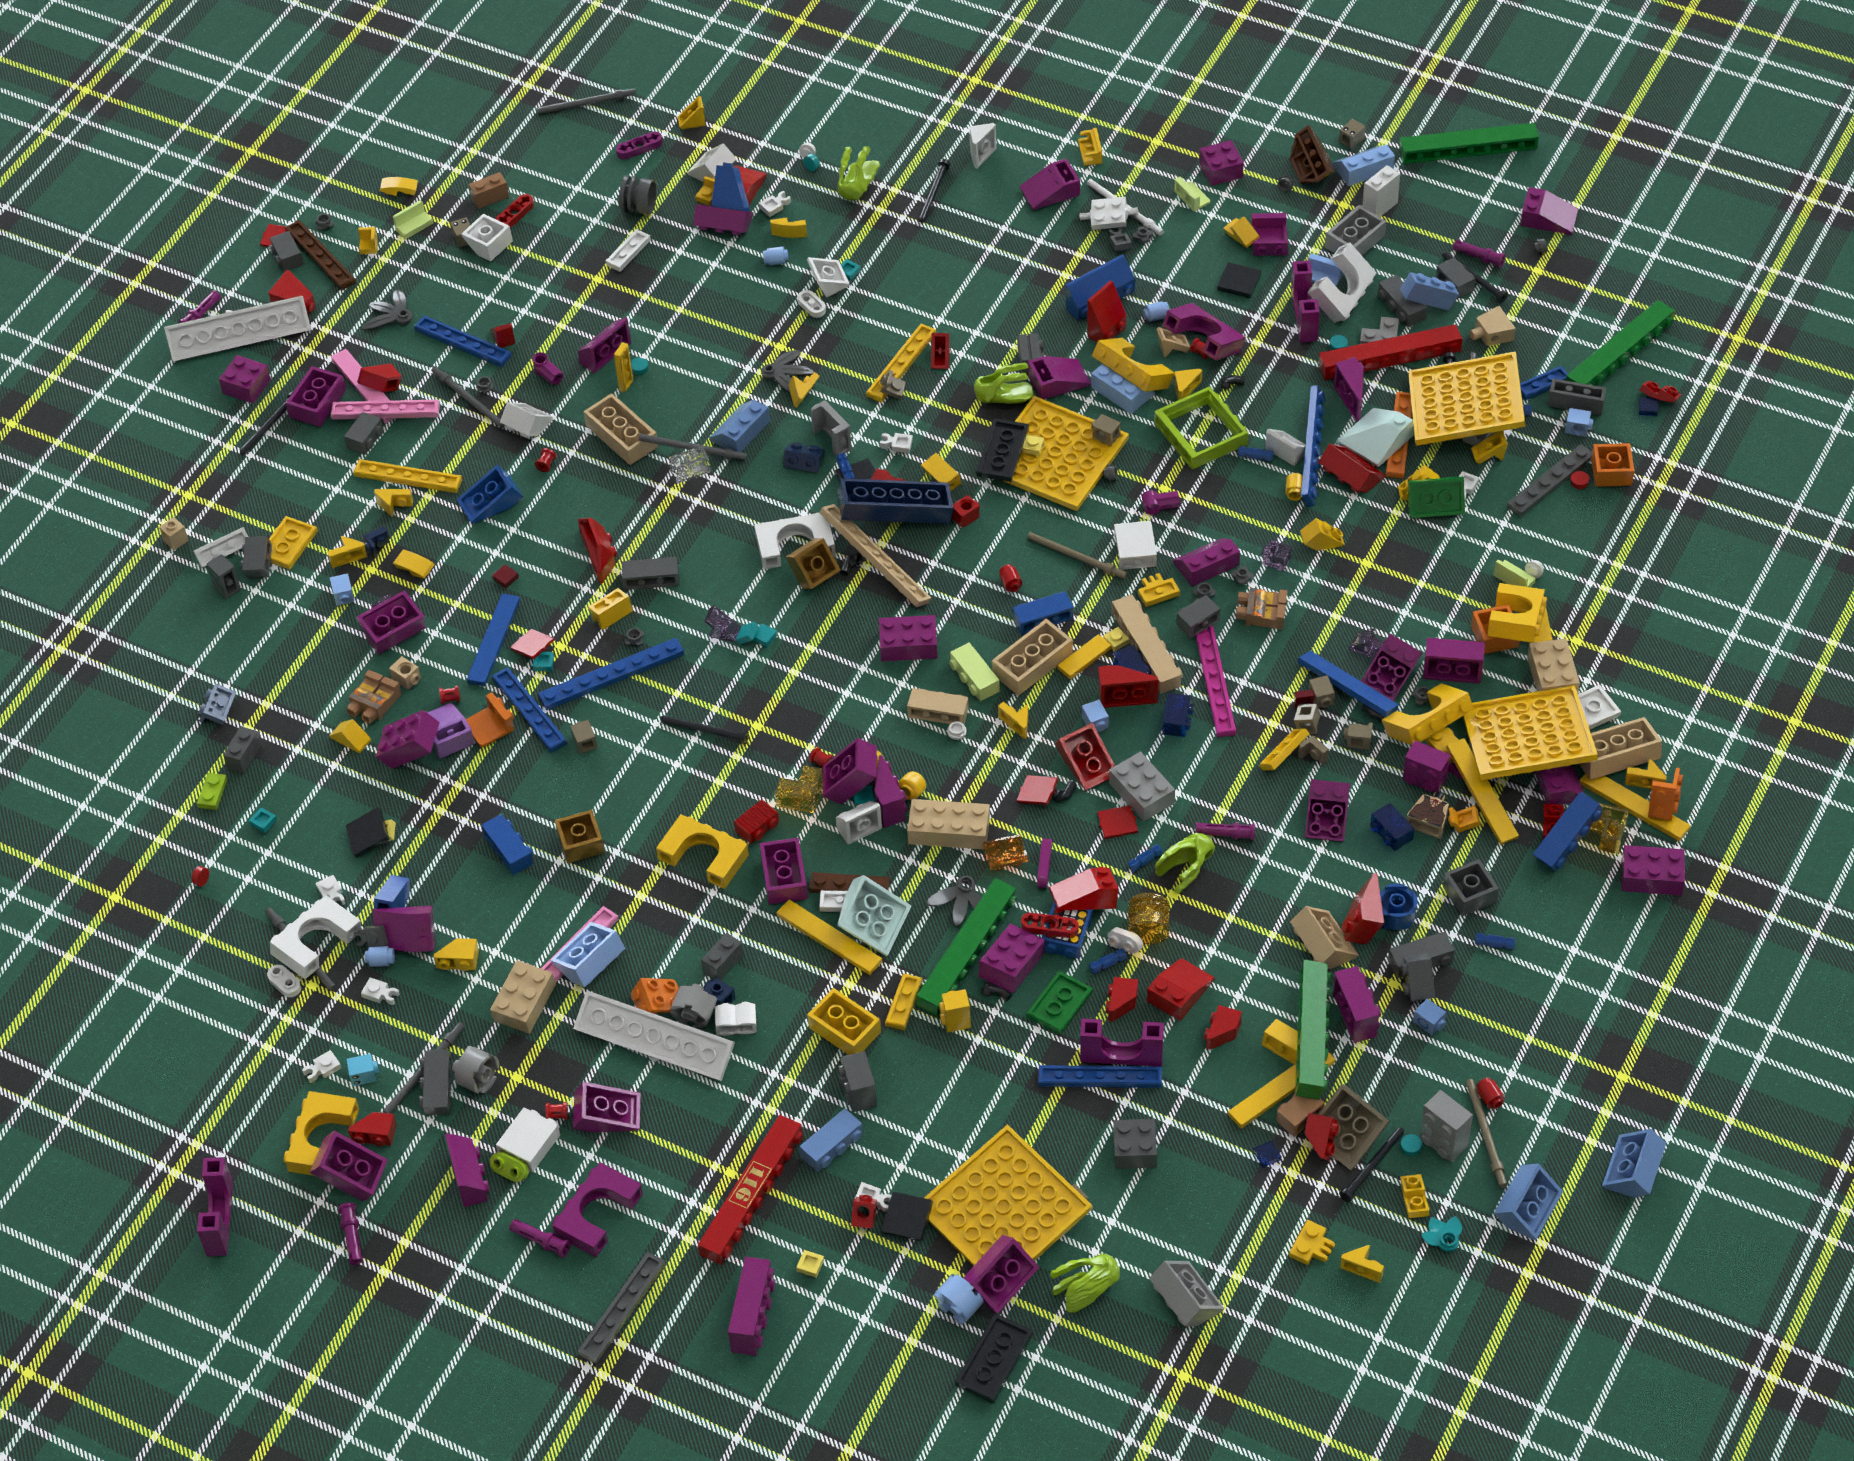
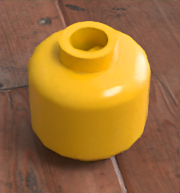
M912 771L902 777L898 787L900 790L903 789L906 799H917L925 791L926 781L921 774Z

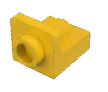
M707 176L703 178L704 185L695 196L697 202L709 206L712 205L714 178Z

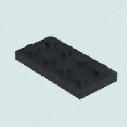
M994 418L980 458L976 476L1012 482L1022 453V447L1029 431V424Z
M995 1313L958 1375L955 1386L994 1404L1032 1338L1033 1330Z

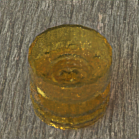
M1142 893L1133 896L1129 900L1128 931L1137 934L1143 944L1160 943L1169 936L1170 903L1167 898L1155 893Z

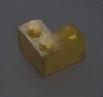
M803 765L799 781L780 778L775 791L776 806L814 813L823 786L822 769Z
M1599 803L1603 808L1602 815L1598 821L1592 823L1590 831L1602 834L1599 850L1619 854L1629 810Z

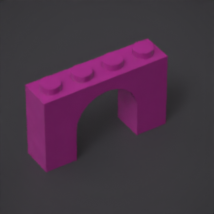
M1310 260L1292 262L1291 296L1300 343L1318 341L1317 299H1312L1308 294L1312 286Z
M1193 303L1168 310L1162 325L1174 334L1185 331H1198L1208 335L1203 352L1215 360L1240 353L1246 339L1244 335Z
M1081 1018L1080 1062L1162 1067L1164 1023L1143 1022V1035L1140 1039L1134 1042L1120 1043L1109 1040L1103 1035L1101 1019Z
M225 1157L203 1158L202 1178L208 1194V1212L199 1213L197 1233L206 1256L228 1255L234 1182Z
M599 1162L596 1168L591 1169L584 1184L581 1183L575 1196L567 1201L562 1213L553 1220L554 1234L562 1240L567 1239L571 1241V1245L596 1258L608 1243L606 1231L589 1223L582 1217L585 1207L594 1200L605 1198L611 1199L632 1210L643 1195L641 1183Z

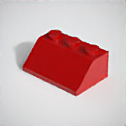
M1329 444L1318 463L1323 465V470L1330 474L1333 472L1337 475L1336 479L1342 483L1347 482L1351 485L1350 489L1357 493L1360 491L1368 492L1386 476L1345 446Z

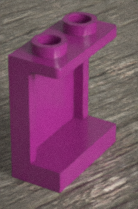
M1254 213L1251 215V226L1260 237L1252 243L1253 256L1288 255L1286 213Z

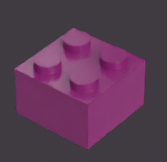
M1232 140L1199 148V164L1211 186L1243 178L1244 162Z
M239 355L233 359L219 378L223 394L252 404L271 380L266 364Z
M1414 741L1405 756L1403 781L1421 787L1428 792H1440L1448 778L1451 754Z

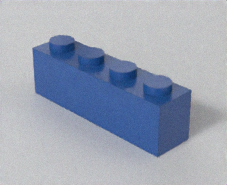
M1580 791L1533 853L1535 858L1554 872L1558 868L1561 869L1566 863V857L1569 853H1573L1577 849L1579 840L1589 833L1592 823L1598 821L1601 817L1603 810L1601 805Z

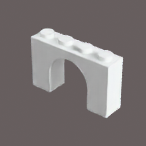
M1351 243L1339 247L1331 258L1347 279V293L1344 294L1339 291L1327 276L1315 281L1308 291V294L1313 299H1317L1318 305L1334 323L1341 320L1345 321L1350 316V311L1357 306V301L1366 293L1365 289L1373 282V277L1376 275L1375 270Z
M820 513L754 525L763 570L781 566L778 546L782 540L793 535H802L810 540L824 538L833 557L836 556L830 524Z
M328 896L317 900L309 910L303 912L298 919L288 924L280 934L275 935L270 941V954L304 979L319 968V955L300 941L306 933L313 930H326L348 944L356 937L354 933L361 930V920Z

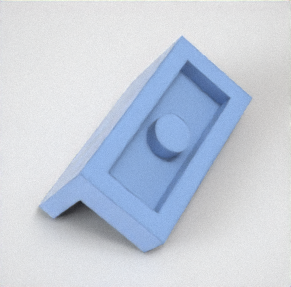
M1311 253L1308 260L1311 263L1312 282L1315 283V281L1327 276L1337 286L1343 276L1340 268L1332 259Z

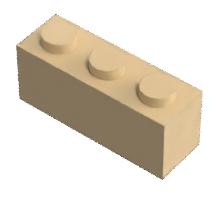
M912 688L907 705L908 718L945 724L958 721L964 725L969 709L968 697Z

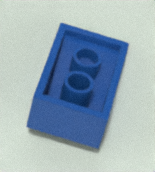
M496 465L462 494L457 501L470 522L474 524L510 509L524 496L511 476L499 465Z

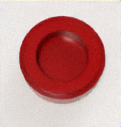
M1576 471L1571 475L1570 483L1576 489H1584L1589 484V475L1583 471Z
M198 866L192 873V883L200 887L207 883L209 879L208 868Z

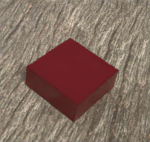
M504 564L492 575V578L507 589L519 578L518 572Z
M1314 691L1294 692V708L1297 709L1298 705L1314 704Z

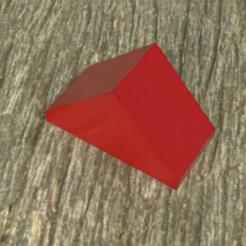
M511 323L490 329L498 347L503 348L515 344Z
M931 333V368L949 369L950 335L949 333Z

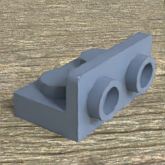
M216 683L212 690L208 688L204 697L207 702L206 704L202 703L198 714H201L199 721L203 722L207 718L223 725L236 692Z

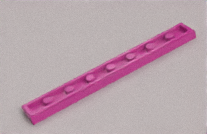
M1212 625L1197 634L1195 638L1217 737L1236 735V728Z

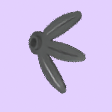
M401 290L394 291L393 300L395 306L380 301L370 303L369 306L372 309L386 314L372 318L362 326V329L370 330L397 321L400 325L409 324L412 319V312L406 309L404 293Z
M793 350L779 356L773 364L763 366L761 374L766 380L771 381L775 379L784 389L790 392L789 382L791 378L787 375H811L814 371L801 365H786L801 354V351Z
M961 876L956 881V886L935 893L926 901V904L928 906H940L956 898L952 919L954 925L959 926L965 918L968 901L974 910L981 897L974 891L975 881L970 876ZM962 884H967L969 888H963Z

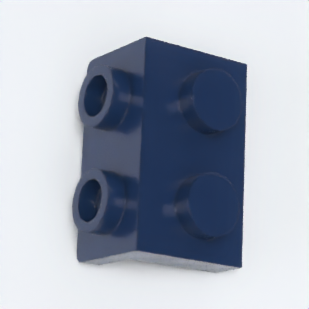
M797 442L789 444L784 451L783 466L817 473L820 461L825 456V449H820L819 446L815 445L809 447L802 446L801 443Z

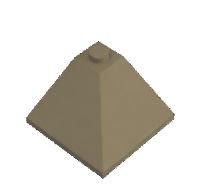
M1344 1084L1340 1085L1318 1114L1338 1120L1339 1132L1334 1138L1335 1152L1333 1157L1351 1171L1390 1123L1387 1118Z

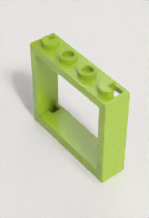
M1210 386L1154 411V424L1192 470L1237 450L1239 446L1248 445L1249 434L1246 431V427L1242 426L1238 417L1232 414L1228 405L1222 402L1218 393H1215ZM1208 404L1234 436L1196 453L1171 420Z

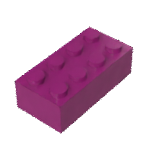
M745 1257L728 1330L731 1353L757 1356L758 1348H762L763 1335L761 1333L762 1329L767 1327L768 1318L765 1315L767 1310L770 1311L772 1298H769L770 1292H774L776 1279H773L774 1269L771 1268L770 1260Z

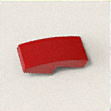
M1649 380L1639 389L1650 397L1667 402H1675L1681 397V394L1673 386L1666 385L1660 389L1657 383Z
M1544 804L1543 840L1564 814V805Z

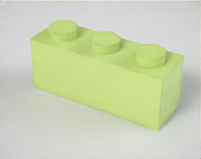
M970 642L950 652L949 664L952 670L958 672L961 681L969 686L973 696L976 695L982 701L1000 692L999 679Z

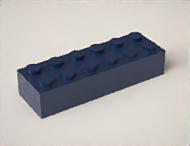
M840 479L837 497L841 520L950 523L953 504L949 483Z

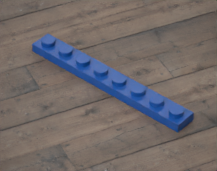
M1318 385L1311 386L1301 490V496L1307 507L1315 505V498H1317L1316 484H1318L1317 470L1320 469L1318 459L1321 456L1323 402L1326 399L1324 392H1321Z
M673 638L538 693V696L547 711L684 655V650L677 638Z

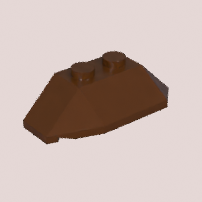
M1308 125L1295 134L1290 161L1299 181L1302 184L1317 183L1331 174L1335 168L1324 145L1312 127Z

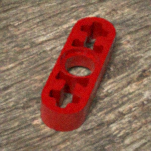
M529 194L519 196L496 217V220L511 228L534 207L533 197ZM512 211H519L517 214H511Z
M1026 913L1021 918V928L1032 934L1074 938L1079 932V924L1074 918L1038 913ZM1052 922L1055 924V927L1048 929L1044 925Z

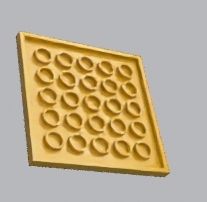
M1516 352L1408 371L1416 446L1526 427Z
M1033 396L1015 422L1029 424L1027 435L1044 438V445L1040 456L1021 453L1013 480L1006 483L1078 511L1103 476L1104 469L1113 462L1128 441L1129 434L1120 430V436L1112 446H1109L1092 438L1091 426L1094 419Z
M1575 685L1472 703L1474 709L1463 716L1481 780H1490L1598 760V754Z
M1008 1124L924 1197L933 1201L928 1222L973 1266L1001 1235L1013 1237L1035 1261L1093 1209L1092 1204Z

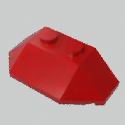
M592 518L577 519L579 532L598 582L602 584L616 565L614 557H617L615 546L611 547L612 539L610 533H606L604 526Z

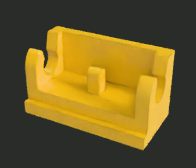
M1097 128L1081 131L1080 136L1087 135L1086 138L1078 139L1083 165L1102 164V148Z
M937 453L921 464L925 472L929 473L936 481L949 483L950 491L962 484L959 474Z
M619 588L588 606L594 622L598 621L602 630L633 612L629 596Z
M1275 1019L1264 1031L1261 1045L1294 1065L1296 1064L1298 1031Z

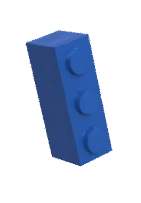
M1066 591L1013 607V620L1020 634H1027L1045 619L1054 625L1073 620L1074 607Z
M500 814L481 825L484 837L512 875L533 864L531 848L529 845H524L522 836L519 832L515 833L513 824L509 819L506 820Z

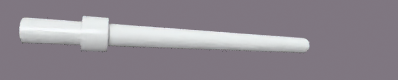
M1092 179L1087 181V185L1104 197L1116 198L1115 195ZM1140 213L1138 215H1131L1148 230L1154 231L1159 236L1163 235L1164 230L1157 226L1156 222L1152 219L1146 218Z

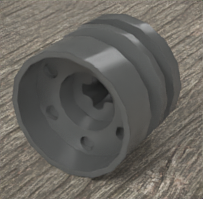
M625 175L619 191L620 210L633 213L637 207L638 213L651 215L657 197L656 181L654 179L642 178L639 183L638 177L632 178Z

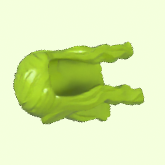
M869 146L863 147L862 151L858 154L857 161L849 165L848 172L843 179L852 151L850 147L844 148L845 151L841 159L839 182L837 185L838 193L842 198L852 201L858 200L867 191L868 185L874 180L880 163L876 160L866 161V157L871 149Z
M1024 362L1005 365L991 375L978 377L974 384L976 398L982 403L1007 404L1021 403L1031 399L1034 393L1029 383H1004L1028 379L1026 373H1011L1000 376L1003 373L1027 369L1028 364Z
M1194 833L1171 846L1155 864V873L1158 876H1162L1172 867L1189 862L1191 866L1179 876V880L1182 882L1174 889L1175 893H1180L1196 879L1203 862L1213 854L1215 845L1203 833Z
M1100 1253V1255L1093 1258L1071 1260L1055 1270H1051L1050 1276L1057 1278L1079 1266H1093L1089 1272H1078L1073 1276L1063 1279L1053 1287L1052 1292L1054 1296L1067 1289L1065 1296L1068 1312L1076 1313L1080 1309L1085 1308L1093 1303L1109 1287L1118 1282L1120 1268L1112 1256Z

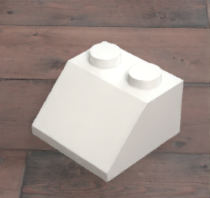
M723 143L705 152L687 174L703 181L705 176L715 179L716 166L723 165V162L733 163L736 158Z
M482 214L461 234L478 256L492 261L513 242L510 226L485 214Z
M507 402L500 423L506 425V429L511 431L517 430L521 436L530 438V436H538L553 420V416L526 403Z
M869 801L836 817L837 829L847 844H851L882 829L879 803Z

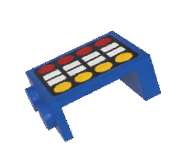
M1053 902L1049 915L1074 918L1079 924V932L1074 938L1042 935V939L1045 940L1044 951L1050 954L1055 953L1068 958L1080 959L1081 945L1087 927H1090L1092 923V910H1058L1055 902ZM1048 922L1045 927L1052 929L1055 927V924Z

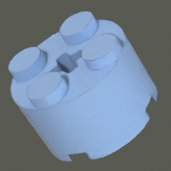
M951 1274L934 1294V1297L939 1301L938 1307L945 1313L950 1311L954 1314L953 1318L960 1325L967 1322L984 1303L979 1293L975 1296L972 1291L974 1287L957 1274L955 1276Z

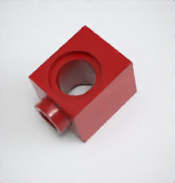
M967 495L953 504L951 518L964 528L980 518V505L976 500Z
M859 1195V1197L855 1198L853 1201L851 1226L873 1228L876 1218L877 1199H872L870 1195ZM859 1207H867L869 1209V1214L863 1215L860 1212Z

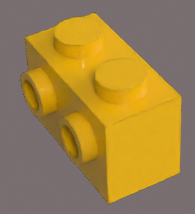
M966 989L949 991L942 994V1002L939 1003L941 1014L939 1015L941 1025L946 1026L947 1033L971 1028L970 1004Z

